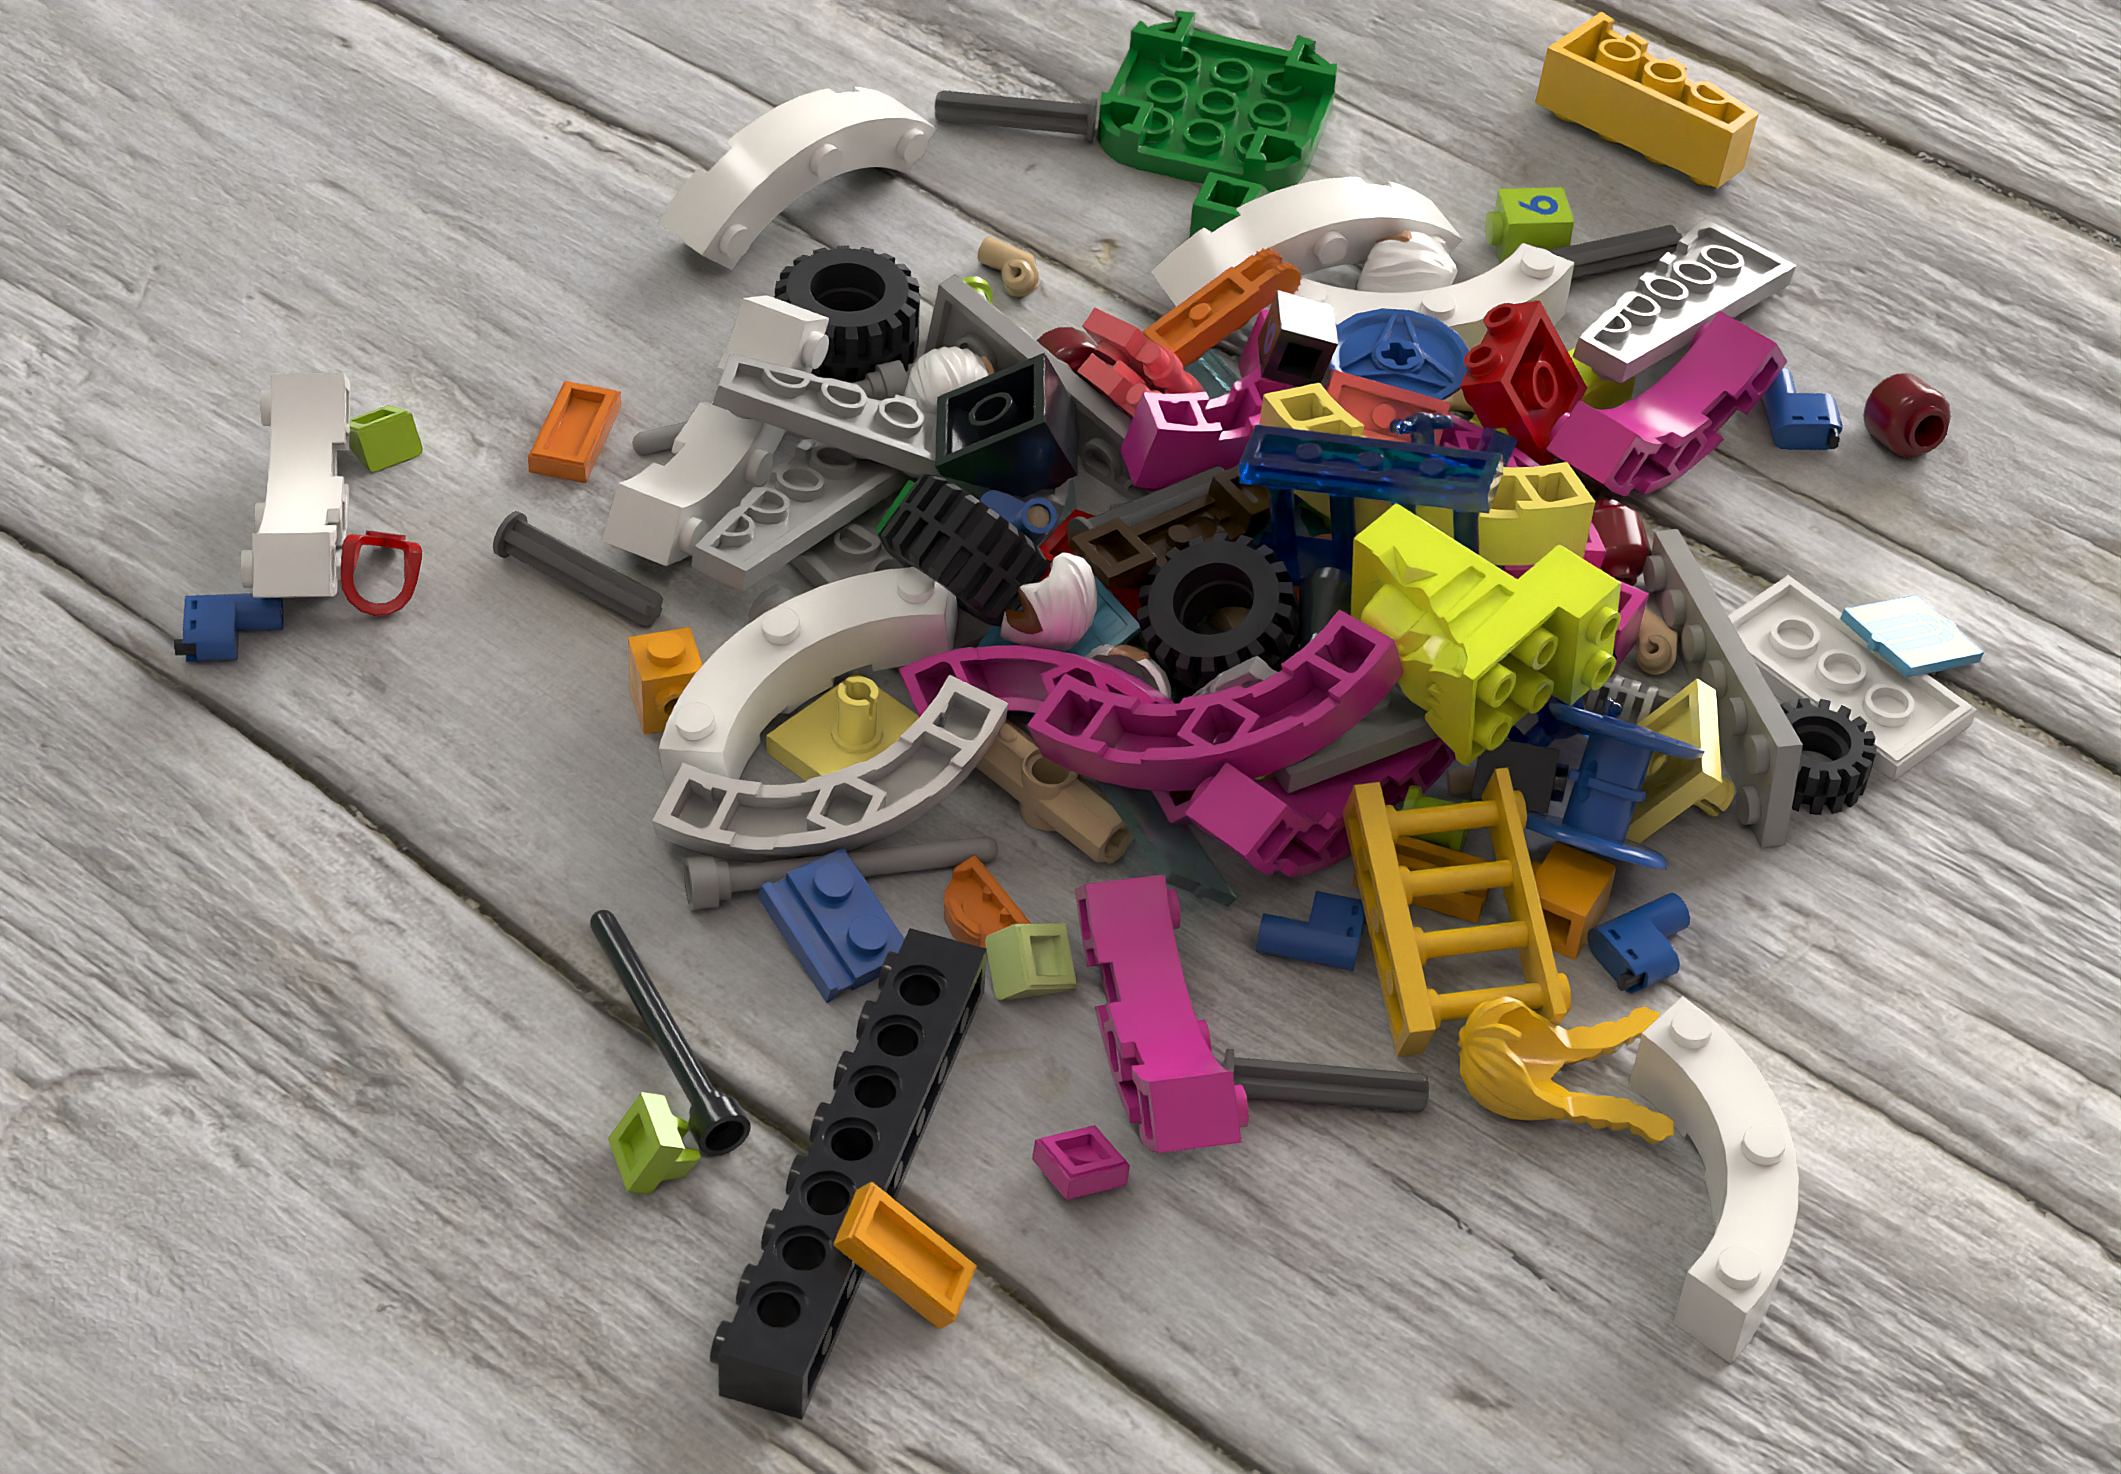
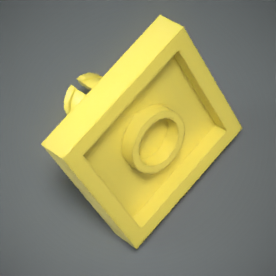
M856 671L766 735V753L806 782L810 778L837 772L859 762L864 763L882 753L898 741L899 736L917 721L919 716L880 689L873 680L862 676Z
M1696 679L1636 725L1705 750V753L1697 760H1688L1653 751L1641 790L1646 791L1647 794L1644 801L1636 802L1626 839L1640 844L1693 804L1710 817H1716L1719 815V809L1724 812L1732 802L1735 793L1734 783L1721 776L1716 690L1701 680Z

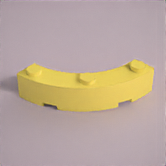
M1321 383L1263 394L1256 451L1270 470L1291 491L1337 523L1360 533L1397 503L1493 565H1535L1558 544L1584 558L1595 500L1567 462L1534 467H1493L1491 476L1456 472L1450 460L1427 455L1400 444L1385 448L1363 435L1365 425L1347 413L1328 394Z

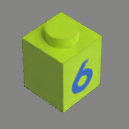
M1564 188L1498 189L1495 211L1488 212L1486 215L1485 234L1488 245H1495L1500 264L1510 257L1523 243L1545 250L1570 246L1574 219Z

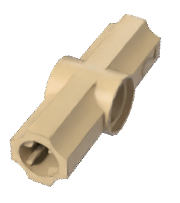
M1006 718L990 749L976 767L1019 801L1021 818L1029 826L1037 830L1058 831L1097 863L1104 862L1109 866L1121 858L1131 841L1137 836L1138 820L1085 780L1080 774L1044 758L1034 739Z

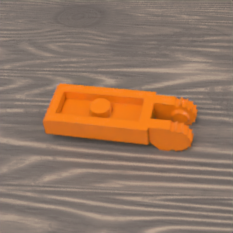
M1262 248L1261 251H1256V255L1249 256L1236 267L1231 266L1142 332L1147 339L1170 349L1179 358L1183 368H1185L1187 365L1199 360L1206 351L1233 331L1244 327L1261 309H1265L1268 304H1272L1277 290L1294 295V292L1298 291V287L1301 285V272L1294 265L1287 262L1283 263V258L1275 250Z

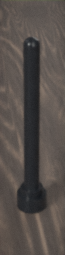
M608 910L596 911L590 919L591 930L691 1104L688 1128L702 1153L708 1156H720L735 1150L747 1139L751 1130L750 1122L735 1098L726 1096L724 1093L715 1091L614 914Z

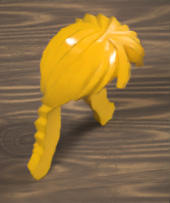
M1500 996L1482 1002L1477 1006L1472 1014L1469 1015L1466 1025L1458 1033L1460 1040L1457 1045L1461 1047L1458 1053L1460 1056V1075L1466 1084L1469 1094L1481 1106L1493 1113L1518 1120H1565L1568 1118L1576 1124L1587 1123L1593 1129L1609 1127L1611 1130L1620 1131L1629 1128L1631 1133L1640 1135L1650 1145L1664 1141L1666 1138L1674 1135L1673 1127L1675 1123L1665 1114L1650 1111L1648 1108L1626 1098L1569 1092L1551 1080L1565 1064L1572 1065L1582 1061L1592 1062L1599 1059L1602 1055H1611L1617 1052L1624 1044L1629 1045L1635 1042V1039L1641 1038L1642 1033L1659 1018L1660 1012L1644 1006L1633 1009L1628 1017L1625 1016L1617 1022H1602L1594 1027L1579 1026L1566 1030L1552 1024L1547 1018L1527 1008L1525 1003L1520 1000Z

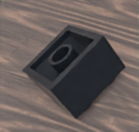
M1045 352L937 397L935 467L941 476L1022 498L1041 490L1055 489L1064 484L1068 479L1078 476L1076 404Z

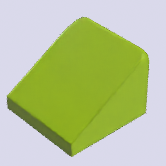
M386 405L350 419V449L369 471H380L417 457L423 452L413 415L407 410Z

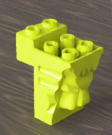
M1397 503L1354 537L1351 616L1395 640L1403 668V675L1397 681L1402 692L1412 702L1428 711L1425 714L1427 723L1455 752L1456 760L1466 767L1486 749L1492 751L1499 747L1506 739L1511 727L1528 712L1534 714L1542 709L1551 694L1571 706L1589 689L1597 690L1601 688L1611 676L1616 664V659L1613 656L1615 632L1621 621V615L1618 613L1621 582L1562 545L1558 544L1517 580Z

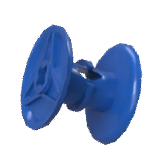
M1381 308L1354 314L1336 325L1338 345L1328 366L1330 372L1332 369L1441 400L1447 399L1461 389L1460 384L1467 372L1463 361L1465 355L1470 350L1460 335L1440 320L1412 310Z
M1549 701V711L1555 718L1591 732L1579 769L1570 768L1567 778L1575 782L1563 818L1527 811L1525 828L1608 857L1654 869L1667 870V860L1660 852L1626 839L1636 802L1645 800L1647 792L1641 790L1653 751L1682 759L1697 760L1704 755L1705 750L1630 722Z

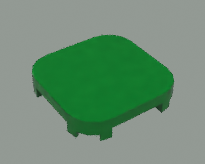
M1175 11L1173 22L1154 24L1150 27H1147L1144 22L1139 21L1131 30L1129 50L1109 92L1101 93L1097 139L1103 151L1116 162L1131 168L1200 184L1204 183L1209 172L1263 185L1270 193L1297 185L1308 171L1332 112L1337 63L1330 64L1315 52L1316 41L1297 35L1293 47L1289 51L1194 30L1196 12Z

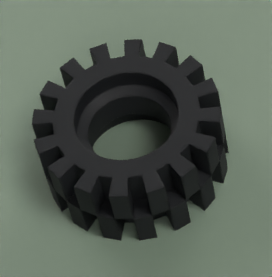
M1809 698L1798 699L1796 709L1789 701L1780 705L1803 744L1802 751L1817 752L1832 760L1822 762L1801 755L1792 810L1799 812L1802 803L1810 805V814L1821 815L1823 805H1827L1831 814L1842 811L1844 803L1852 807L1857 803L1859 795L1863 796L1876 756L1877 747L1874 746L1876 738L1873 731L1865 732L1867 722L1861 716L1852 721L1849 720L1851 709L1844 705H1841L1837 712L1829 709L1831 701L1820 699L1818 707H1811Z

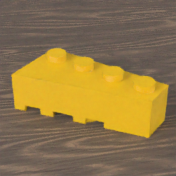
M1603 12L1598 13L1547 48L1535 103L1553 111V114L1559 119L1583 125L1597 132L1602 139L1630 147L1642 153L1649 161L1657 164H1666L1689 175L1694 182L1701 185L1713 186L1718 189L1744 169L1759 113L1709 81L1694 83L1686 78L1687 67L1674 58L1659 60L1646 52L1648 41L1634 32L1627 34L1626 38L1613 30L1615 20Z

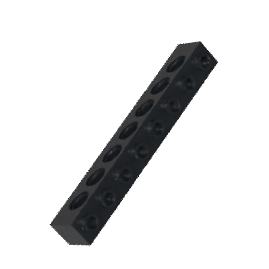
M909 928L899 952L889 951L886 955L879 977L878 988L881 991L876 1002L870 1000L865 1002L858 1020L856 1039L859 1040L854 1052L845 1050L837 1064L833 1081V1089L836 1091L830 1104L821 1102L815 1112L810 1130L812 1146L808 1155L798 1154L791 1165L786 1183V1195L789 1197L783 1210L773 1208L767 1218L761 1240V1249L764 1250L758 1266L749 1263L742 1273L736 1294V1305L739 1306L732 1322L722 1320L715 1333L710 1352V1362L718 1365L719 1396L803 1420L866 1272L833 1246V1243L857 1189L873 1182L896 1201L983 997L986 948ZM773 1326H785V1327H783V1328H775V1327H773Z

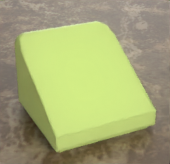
M1066 923L1014 924L986 937L987 956L994 994L997 1000H1013L1077 989Z

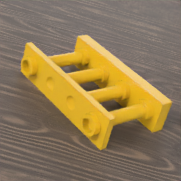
M1508 768L1494 770L1481 796L1482 801L1395 811L1393 805H1385L1380 782L1354 785L1342 812L1396 1057L1423 1054L1435 1030L1439 1029L1441 1021L1469 1018V1015L1482 1002L1500 996L1520 1000L1525 1003L1527 1008L1547 1018L1552 1024L1557 1026L1561 1024L1571 1009L1569 981L1565 973L1557 972L1523 832L1527 822L1525 800L1520 790L1513 791ZM1489 827L1496 861L1409 871L1406 865L1399 866L1394 844H1397L1399 837ZM1503 887L1511 922L1423 932L1420 926L1413 927L1408 905L1412 903V899L1415 897ZM1517 948L1526 984L1437 995L1434 988L1427 989L1422 967L1425 966L1427 959Z

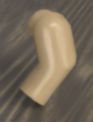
M991 236L983 240L977 254L978 261L1001 271L1003 285L1012 296L1021 298L1032 294L1040 282L1034 255Z
M1645 606L1637 637L1639 640L1637 662L1646 673L1662 675L1671 670L1677 663L1678 632L1669 627L1667 623Z

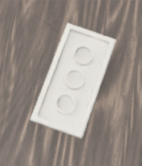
M1789 575L1729 614L1728 617L1772 693L1784 702L1789 701L1795 709L1798 699L1809 698L1811 707H1818L1820 699L1831 701L1829 709L1837 712L1841 705L1851 709L1849 717L1851 721L1861 716L1867 722L1865 732L1873 731L1876 738L1874 746L1877 747L1873 767L1892 781L1910 770L1973 723L1976 708L1928 674L1906 678L1878 652L1868 649V643L1840 619L1841 612Z

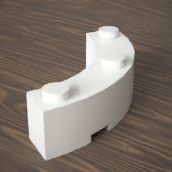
M853 87L851 92L835 93L828 88L799 96L758 117L726 141L725 144L732 149L708 172L699 168L673 198L657 223L702 256L733 270L741 256L747 252L751 243L763 229L788 205L804 193L826 180L856 169L885 167L908 174L914 163L925 153L928 141L937 128L894 98L877 90Z
M1360 177L1329 178L1277 190L1236 208L1241 216L1229 221L1212 233L1206 228L1201 229L1172 251L1151 273L1177 307L1231 266L1236 267L1249 256L1256 255V251L1259 252L1262 248L1275 250L1283 258V263L1287 262L1294 265L1301 272L1300 276L1325 268L1365 263L1376 241L1400 234L1404 230L1427 234L1439 242L1448 255L1463 239L1435 204L1415 190L1389 181L1382 186L1365 184Z
M1523 243L1500 265L1482 275L1448 287L1406 293H1379L1338 288L1302 277L1300 280L1301 285H1299L1298 291L1294 292V295L1333 305L1336 325L1354 314L1381 308L1412 310L1436 318L1460 335L1468 349L1471 350L1481 344L1487 331L1483 323L1485 315L1493 307L1502 303L1516 304L1540 300L1555 326L1565 315L1575 262L1556 256L1545 249L1535 248ZM1329 368L1324 377H1330L1331 372Z
M767 295L743 298L730 339L718 367L721 369L725 368L729 353L811 373L812 369H817L822 364L828 350L829 338L825 335L829 318ZM700 402L686 425L675 438L671 451L675 456L665 466L653 462L638 475L617 484L602 541L665 566L693 555L694 546L731 509L741 504V500L751 491L754 485L761 486L767 480L773 464V454L786 430L755 419H743L733 415L729 410L714 406L708 402Z
M271 373V390H261L260 396L262 426H271L266 502H256L255 504L256 533H252V550H242L241 553L243 588H253V597L255 598L334 597L337 594V580H341L342 544L347 533L349 485L344 484L343 476H337L338 452H350V381L345 373Z
M915 567L889 569L857 575L820 586L793 597L756 618L734 634L711 655L695 673L680 695L666 723L659 745V754L667 791L682 762L712 774L739 779L748 760L761 743L760 733L779 713H791L812 697L831 688L836 676L872 664L873 672L906 666L928 656L952 651L958 622L956 596Z
M949 675L938 695L921 717L899 736L898 741L882 753L864 763L859 762L837 772L810 778L806 782L762 785V782L732 779L712 774L682 762L652 820L656 836L694 851L721 858L752 862L827 855L844 847L846 852L885 838L916 821L943 801L965 780L990 749L1004 725L1009 703Z
M1682 996L1642 1033L1629 1086L1649 1100L1662 1114L1667 1115L1673 1120L1675 1129L1684 1140L1690 1136L1706 1167L1704 1179L1711 1200L1715 1234L1704 1253L1687 1272L1673 1323L1725 1361L1732 1364L1751 1341L1766 1316L1780 1278L1796 1221L1799 1176L1795 1148L1786 1119L1773 1091L1757 1066L1724 1029L1710 1016Z

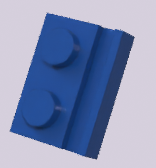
M844 847L788 872L786 878L774 884H771L769 881L760 887L759 901L826 1003L834 1000L836 994L850 988L853 991L878 979L888 952L898 953L903 944L904 937Z

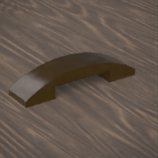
M1258 456L1214 475L1206 495L1130 528L1117 517L1071 537L1068 547L1078 557L1084 558L1090 565L1092 572L1107 587L1117 589L1139 588L1143 585H1151L1147 575L1154 564L1164 566L1167 563L1165 554L1174 547L1182 552L1190 548L1188 540L1201 536L1203 543L1211 542L1214 539L1215 533H1228L1231 542H1236L1240 535L1252 538L1294 505L1297 495Z

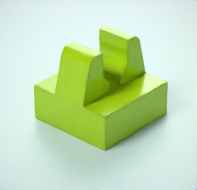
M641 1092L608 1137L627 1192L651 1195L661 1181L685 1178L700 1158L698 1150L686 1149L684 1147L682 1139L689 1131L688 1123L684 1119L672 1115L665 1095Z

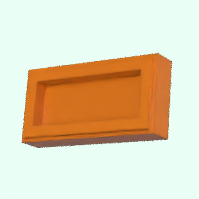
M564 381L528 455L529 472L586 483L621 409V391Z

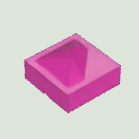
M1095 1125L1036 1139L1034 1143L1032 1160L1066 1200L1127 1185L1130 1165Z

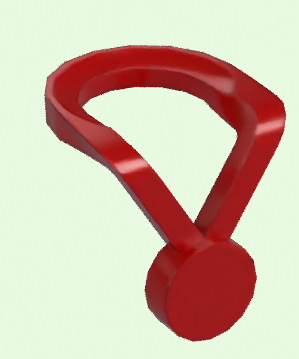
M366 530L365 535L350 534L346 536L343 540L341 553V586L348 602L360 612L372 616L390 615L402 609L412 598L419 576L422 548L418 543L405 541L406 535ZM363 545L388 547L404 551V585L402 591L395 599L387 603H373L365 600L356 590L353 575Z

